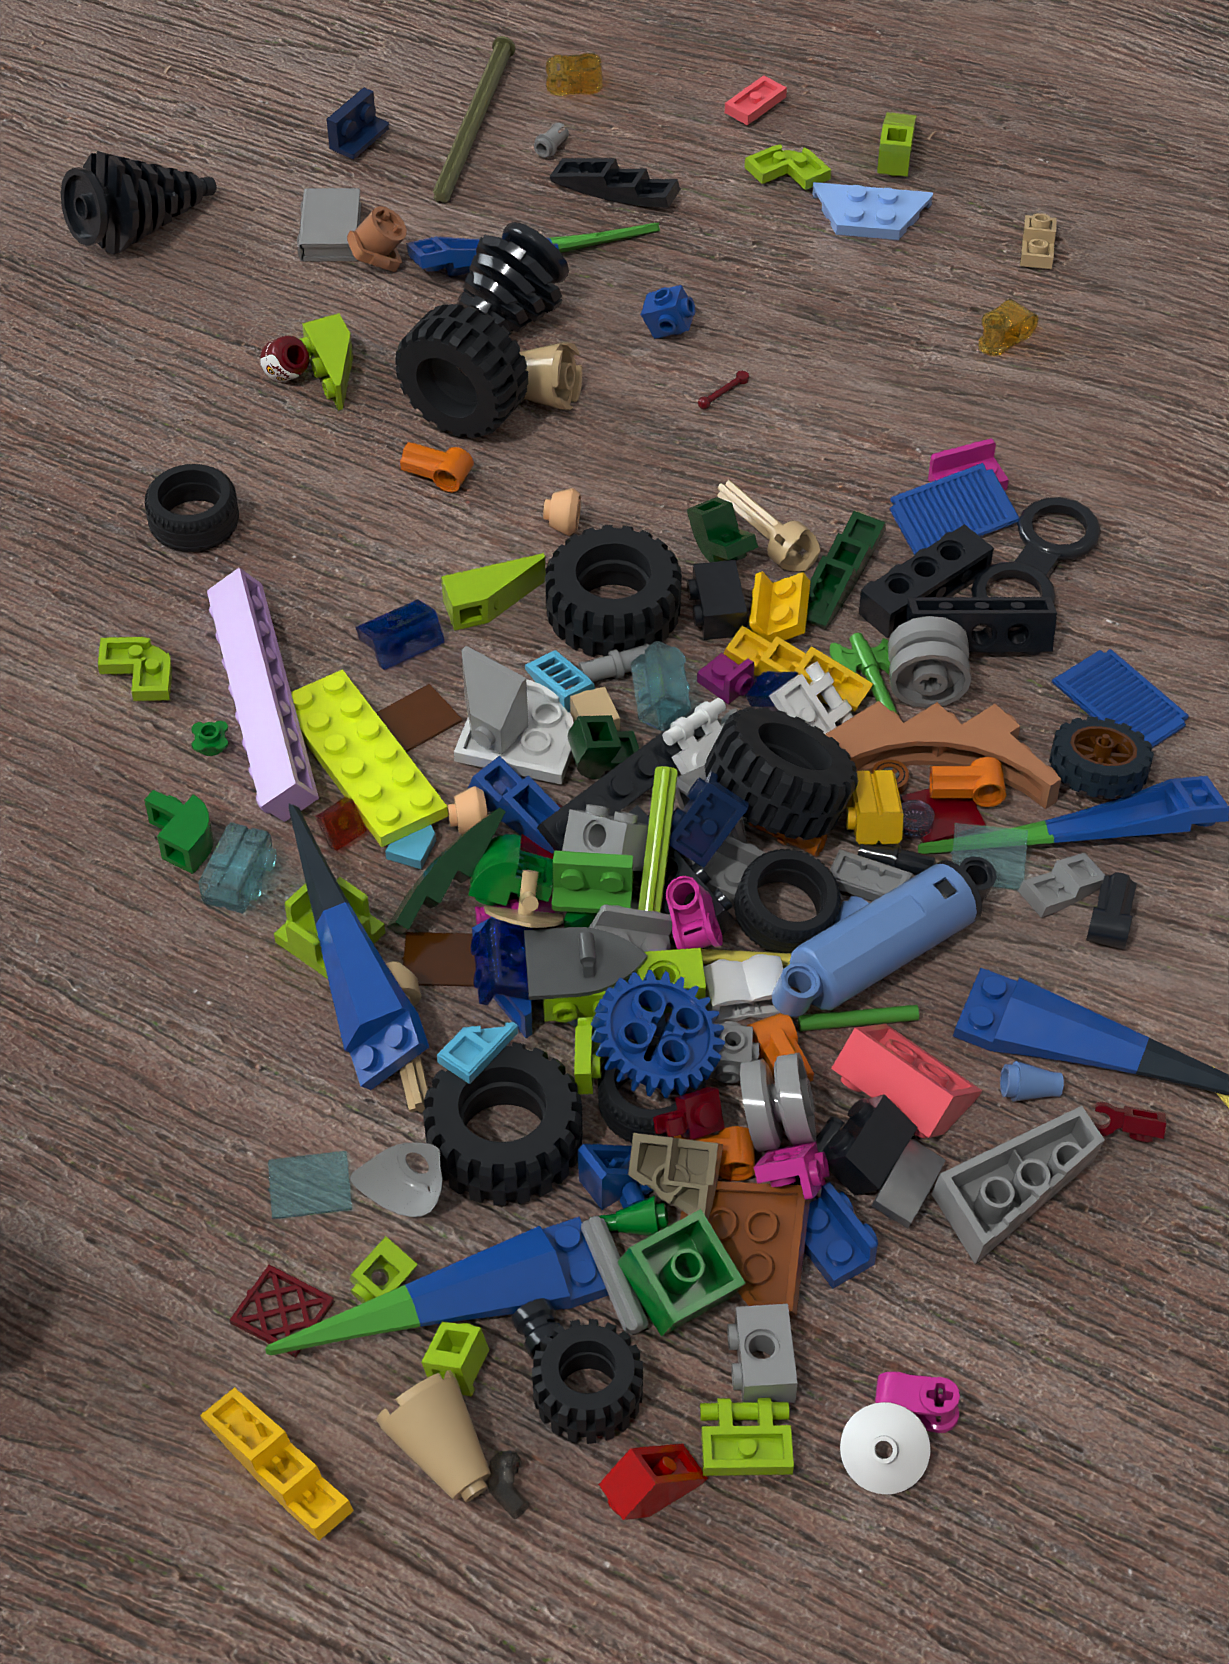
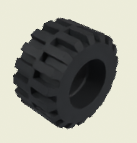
M578 1319L570 1321V1328L566 1330L562 1325L553 1329V1339L545 1336L540 1343L541 1351L535 1352L532 1368L533 1400L535 1408L539 1409V1417L544 1425L551 1422V1431L560 1436L563 1432H566L568 1441L577 1443L579 1437H586L587 1444L596 1443V1437L602 1435L605 1441L614 1438V1430L616 1428L624 1432L629 1427L630 1418L635 1419L638 1415L639 1403H642L643 1361H640V1351L637 1345L631 1346V1337L625 1331L619 1335L616 1334V1325L607 1322L605 1327L599 1326L598 1319H589V1325H580V1320ZM594 1369L606 1374L612 1382L601 1391L580 1393L569 1388L564 1383V1380L578 1370Z

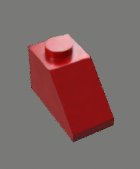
M681 1443L630 1448L598 1485L607 1496L611 1509L621 1516L623 1520L654 1515L702 1485L708 1478L703 1476L702 1469L684 1444Z

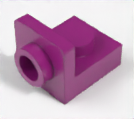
M720 653L697 672V683L729 705L740 695L744 696L751 690L754 684V662L747 658L738 665L726 655Z

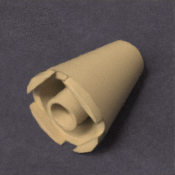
M562 342L519 352L521 356H525L527 362L526 371H528L529 384L527 385V393L524 399L561 410H571L573 407L570 403L578 401L582 386V365H576L574 355H580L576 345L570 342Z
M451 1370L446 1371L444 1380L437 1373L402 1393L396 1398L399 1408L391 1415L386 1408L380 1412L376 1420L381 1429L453 1500L462 1497L465 1502H469L488 1488L485 1481L490 1477L491 1473L459 1384Z

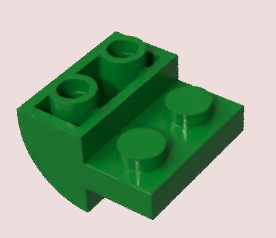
M505 834L491 839L470 878L468 896L475 897L478 902L485 905L494 906L498 903L506 906L510 892L516 893L520 897L523 870H533L539 872L536 898L538 901L549 902L553 889V859L521 851V835Z

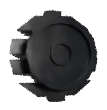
M97 151V154L91 152L83 168L76 167L66 172L61 185V207L65 222L72 236L80 244L90 246L97 243L102 249L106 247V252L116 254L126 250L130 245L139 242L146 235L155 232L160 226L172 222L173 216L187 212L188 208L199 204L203 196L214 195L217 185L213 177L210 176L199 178L192 172H181L175 168H164L161 165L146 164L143 161L130 160V158Z
M517 222L509 223L504 228L502 238L485 234L483 238L480 237L476 248L477 253L474 255L469 268L470 273L467 275L463 285L464 292L459 296L457 304H462L465 309L467 307L477 308L482 315L489 314L495 319L494 322L500 327L504 326L509 331L508 336L512 334L511 331L519 332L528 323L542 318L545 312L553 311L561 305L563 301L560 299L562 294L559 287L555 284L561 283L566 279L569 267L561 252L546 237L531 227Z

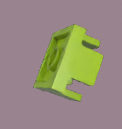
M339 877L337 882L373 944L376 943L386 933L385 924L371 915L368 896ZM305 883L285 902L287 921L274 933L275 943L328 979Z

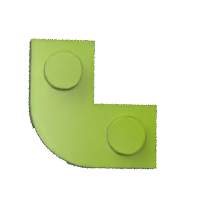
M780 144L745 158V169L761 184L788 174L804 190L813 187V182L823 183L831 179V169L805 147L801 153L792 150H782V145Z
M146 637L100 638L99 674H133L131 688L133 701L170 700L172 664L169 653H165L159 647L152 645L151 639Z
M594 1017L578 1018V1026L575 1028L574 1076L578 1086V1094H593L594 1078H601V1063L604 1062V1057L596 1056L601 1043L591 1040L596 1030L591 1026Z

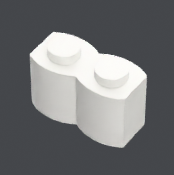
M757 954L743 962L720 959L703 967L706 997L711 999L707 1009L708 1011H719V1015L714 1023L736 1022L748 1017L764 1018L780 1013L772 1003L771 996L783 971L780 956Z

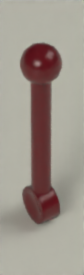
M743 370L738 371L735 379L708 397H700L698 406L701 409H708L712 401L736 385L748 383L749 373Z

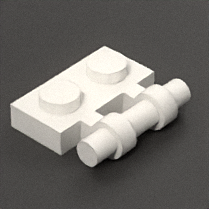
M815 662L805 669L812 680L810 684L803 674H800L777 689L769 697L778 710L787 712V715L795 718L797 716L806 720L805 723L820 728L826 734L837 727L835 725L836 721L842 724L853 717L850 712L852 707L847 699L842 700L832 685L834 679L830 673H825L819 663ZM821 693L830 707L828 712L816 696L817 694Z
M716 698L711 702L705 701L695 708L693 714L687 718H678L671 723V728L663 733V740L666 744L673 745L678 742L682 751L671 757L681 775L705 765L706 759L725 724L724 722L720 725L717 720L718 715L726 710V705L722 699ZM701 726L706 735L696 740L694 730Z

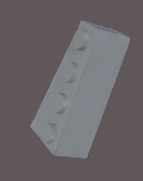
M1080 1106L940 1173L932 1196L974 1264H977L1095 1160L1104 1142V1138L1083 1106Z

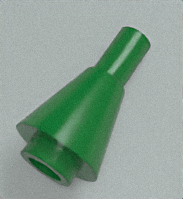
M656 1196L618 1210L616 1214L599 1216L605 1220L609 1232L618 1230L619 1233L651 1236L669 1226L666 1204H658Z

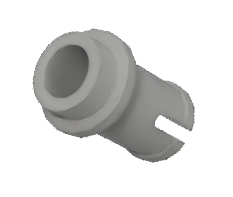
M555 123L545 134H540L536 137L534 150L539 156H553L557 151V147L568 139L569 131L567 128L558 133L564 124Z

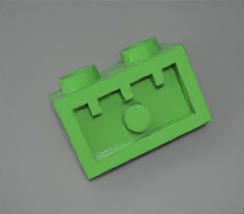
M554 851L552 910L598 913L602 905H618L631 908L633 855Z

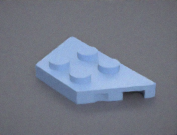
M813 182L812 195L814 199L819 198L822 203L821 210L825 217L831 221V227L836 235L899 240L906 233L907 228L919 219L922 209L924 207L929 208L932 205L933 192Z

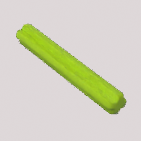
M660 766L655 769L638 910L661 913L678 778L677 769L672 767Z

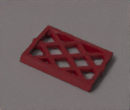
M269 1264L252 1289L247 1291V1296L230 1318V1324L271 1344L279 1340L273 1337L275 1335L285 1333L287 1337L291 1335V1331L308 1328L321 1322L335 1301L334 1297ZM272 1278L274 1290L259 1293L265 1281ZM278 1278L291 1286L280 1288ZM297 1291L300 1303L284 1307L282 1295ZM303 1291L316 1299L305 1301ZM276 1296L279 1308L263 1312L261 1300ZM251 1302H255L258 1313L242 1317ZM322 1304L323 1307L316 1317L309 1320L307 1308ZM302 1310L304 1321L288 1325L286 1313ZM281 1315L283 1327L267 1330L265 1318ZM260 1320L262 1330L248 1323ZM302 1349L286 1353L296 1358Z

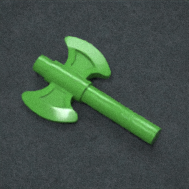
M855 633L849 639L852 645L851 649L845 648L838 643H831L829 648L831 658L855 673L857 670H861L866 679L873 683L871 690L876 701H880L890 711L892 710L897 713L879 672V669H882L889 675V641L883 638L877 647L870 648L863 634Z

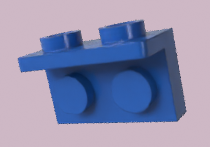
M828 1182L822 1186L820 1198L809 1203L804 1252L832 1289L875 1265L878 1239L873 1229L867 1223L862 1224L854 1214L849 1198L843 1192L838 1193L833 1185Z

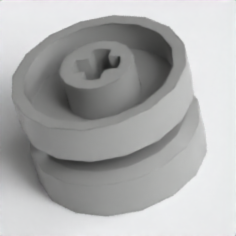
M933 616L914 618L899 625L890 635L888 642L889 679L893 694L904 703L928 708L936 702L941 706H946L959 700L968 691L971 683V669L968 660L969 643L966 631L956 622L943 617Z
M800 1053L782 1055L776 1058L774 1063L775 1083L771 1069L763 1059L741 1063L740 1083L743 1105L750 1136L756 1151L762 1152L780 1148L783 1140L782 1123L787 1138L794 1146L815 1142L817 1132L814 1099Z

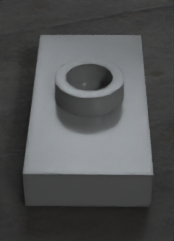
M839 849L830 868L841 891L870 901L878 899L912 877L910 872Z

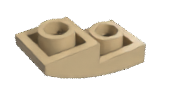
M1042 213L1032 216L1025 215L1020 266L1052 269L1057 218H1051L1049 215Z

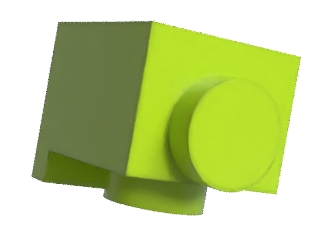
M385 1236L351 1274L349 1281L355 1286L350 1291L361 1303H365L401 1287L415 1272L418 1264ZM375 1272H383L387 1276L388 1281L386 1284L378 1286L373 1283L371 1276Z
M442 1321L421 1361L427 1378L439 1373L444 1380L446 1371L451 1370L457 1379L462 1395L472 1397L475 1391L473 1383L489 1352V1347L481 1327L468 1323L456 1324Z

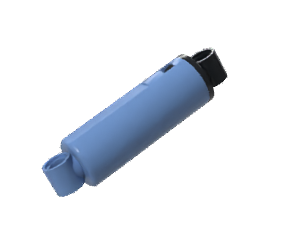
M975 856L965 858L960 865L950 860H942L802 943L792 951L790 964L783 969L771 996L775 1008L781 1014L789 1015L790 1017L803 1015L811 1004L821 1010H833L973 924L981 917L982 903L995 884L997 876L993 865L986 859ZM790 987L797 988L801 993L794 991Z

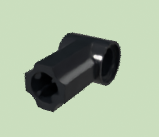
M1115 872L1112 875L1104 876L1098 896V905L1093 909L1086 941L1125 950L1133 917L1130 915L1137 886V883L1132 881L1129 875Z

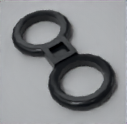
M1048 497L1035 501L1022 511L1017 526L1020 539L1026 546L1014 562H1000L986 567L979 573L971 588L972 597H988L987 587L994 581L1002 578H1018L1032 584L1040 593V597H1051L1053 604L1055 603L1054 585L1049 580V577L1058 566L1059 560H1073L1087 555L1097 545L1101 534L1099 521L1088 507L1076 500L1063 497ZM1063 513L1079 520L1084 526L1086 534L1077 542L1058 545L1047 542L1039 537L1033 530L1032 524L1042 515ZM1014 625L1012 627H1021L1022 625Z

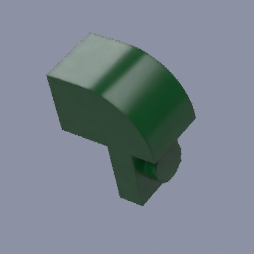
M715 497L686 509L697 545L709 562L738 561L745 558L747 552L758 548L755 534L739 529L732 502Z
M612 715L578 716L567 735L578 772L590 779H600L605 771H611L639 750L634 731H617Z

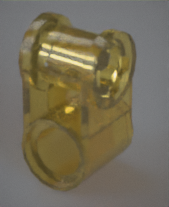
M597 54L555 55L546 62L545 69L548 74L546 88L551 94L558 96L582 93L594 94L603 87L602 61ZM558 63L560 64V70H559V71H557V64H558ZM558 80H561V87H558Z
M1013 299L1006 300L999 307L983 315L981 324L984 331L983 335L979 338V349L987 355L1003 354L1012 346L1032 335L1038 325V315Z

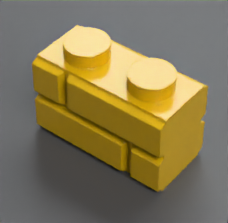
M875 770L873 774L870 771H857L858 785L845 807L847 830H854L855 839L859 845L876 844L878 841L881 844H899L902 840L903 810L895 773L892 770Z

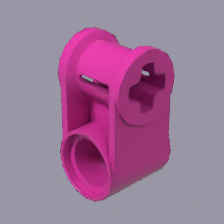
M680 876L672 880L666 890V900L677 949L704 948L710 945L714 947L722 946V933L716 919L710 893L692 877ZM695 892L694 899L689 904L684 905L685 898L690 893Z
M885 1372L878 1376L875 1403H894L909 1409L921 1420L926 1431L946 1433L957 1425L959 1420L958 1404L960 1394L958 1387L950 1379L908 1375L902 1372ZM939 1388L943 1389V1395L938 1394ZM936 1403H942L943 1407H936ZM936 1416H941L940 1422L936 1421Z

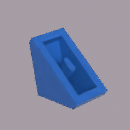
M582 1144L578 1149L579 1181L601 1210L620 1200L625 1184L633 1181L637 1182L628 1175L632 1146Z

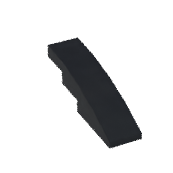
M562 158L550 175L551 182L579 193L636 206L669 208L681 190L678 179H650L647 168L619 169L616 158Z

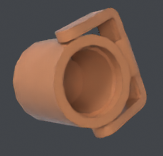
M379 206L373 209L355 231L348 233L347 241L353 256L357 260L396 272L402 263L396 247L405 238L407 229L397 213L387 207Z

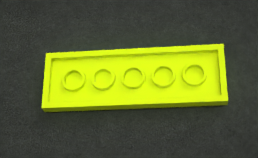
M343 669L291 692L304 742L381 847L449 816L447 805Z

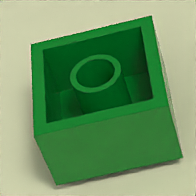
M701 1209L629 1247L617 1262L661 1337L732 1298L746 1284Z

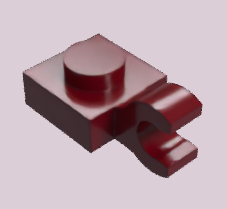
M706 1087L676 1097L677 1110L653 1117L655 1134L667 1132L668 1137L681 1135L682 1138L693 1140L725 1129L719 1089L713 1087Z
M1097 1102L1095 1104L1096 1112L1105 1113L1110 1118L1109 1122L1104 1125L1094 1123L1102 1136L1110 1135L1116 1129L1122 1128L1123 1132L1129 1133L1130 1138L1138 1141L1152 1142L1154 1137L1164 1139L1167 1124L1165 1113L1124 1106L1123 1109L1114 1107L1107 1102Z

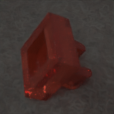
M348 797L342 798L315 816L329 847L336 851L367 832L353 799Z

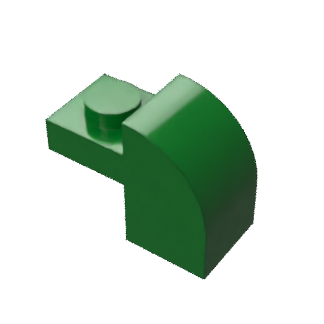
M152 790L144 801L149 823L162 829L157 835L161 857L163 860L194 874L207 859L213 848L214 839L208 809L204 802L194 794L185 804H182L174 796H166Z

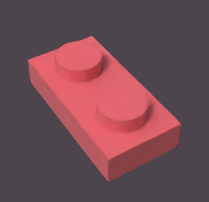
M763 75L725 103L724 113L748 126L785 99L787 87Z

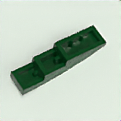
M853 511L843 533L837 534L827 556H822L810 580L806 622L827 629L842 608L871 559L886 530V523L884 521Z
M499 807L451 843L428 866L408 891L388 923L387 928L399 935L408 931L422 904L430 909L439 905L453 879L460 883L470 879L506 811Z

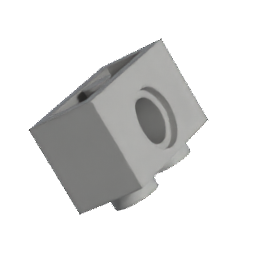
M586 804L585 811L569 810L562 851L633 855V871H643L648 825L637 822L638 815L615 811V815L611 816L608 815L609 808Z
M788 1304L736 1307L735 1323L727 1324L729 1350H737L738 1363L731 1364L733 1390H741L742 1402H757V1398L771 1397V1402L795 1403L798 1383ZM763 1351L768 1353L770 1357L759 1359L754 1357L752 1353Z

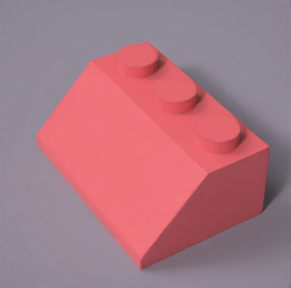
M887 1024L854 1028L831 1068L842 1076L840 1081L851 1090L856 1092L863 1091L872 1098L885 1094L918 1127L914 1135L924 1139L944 1135L982 1092L980 1088Z

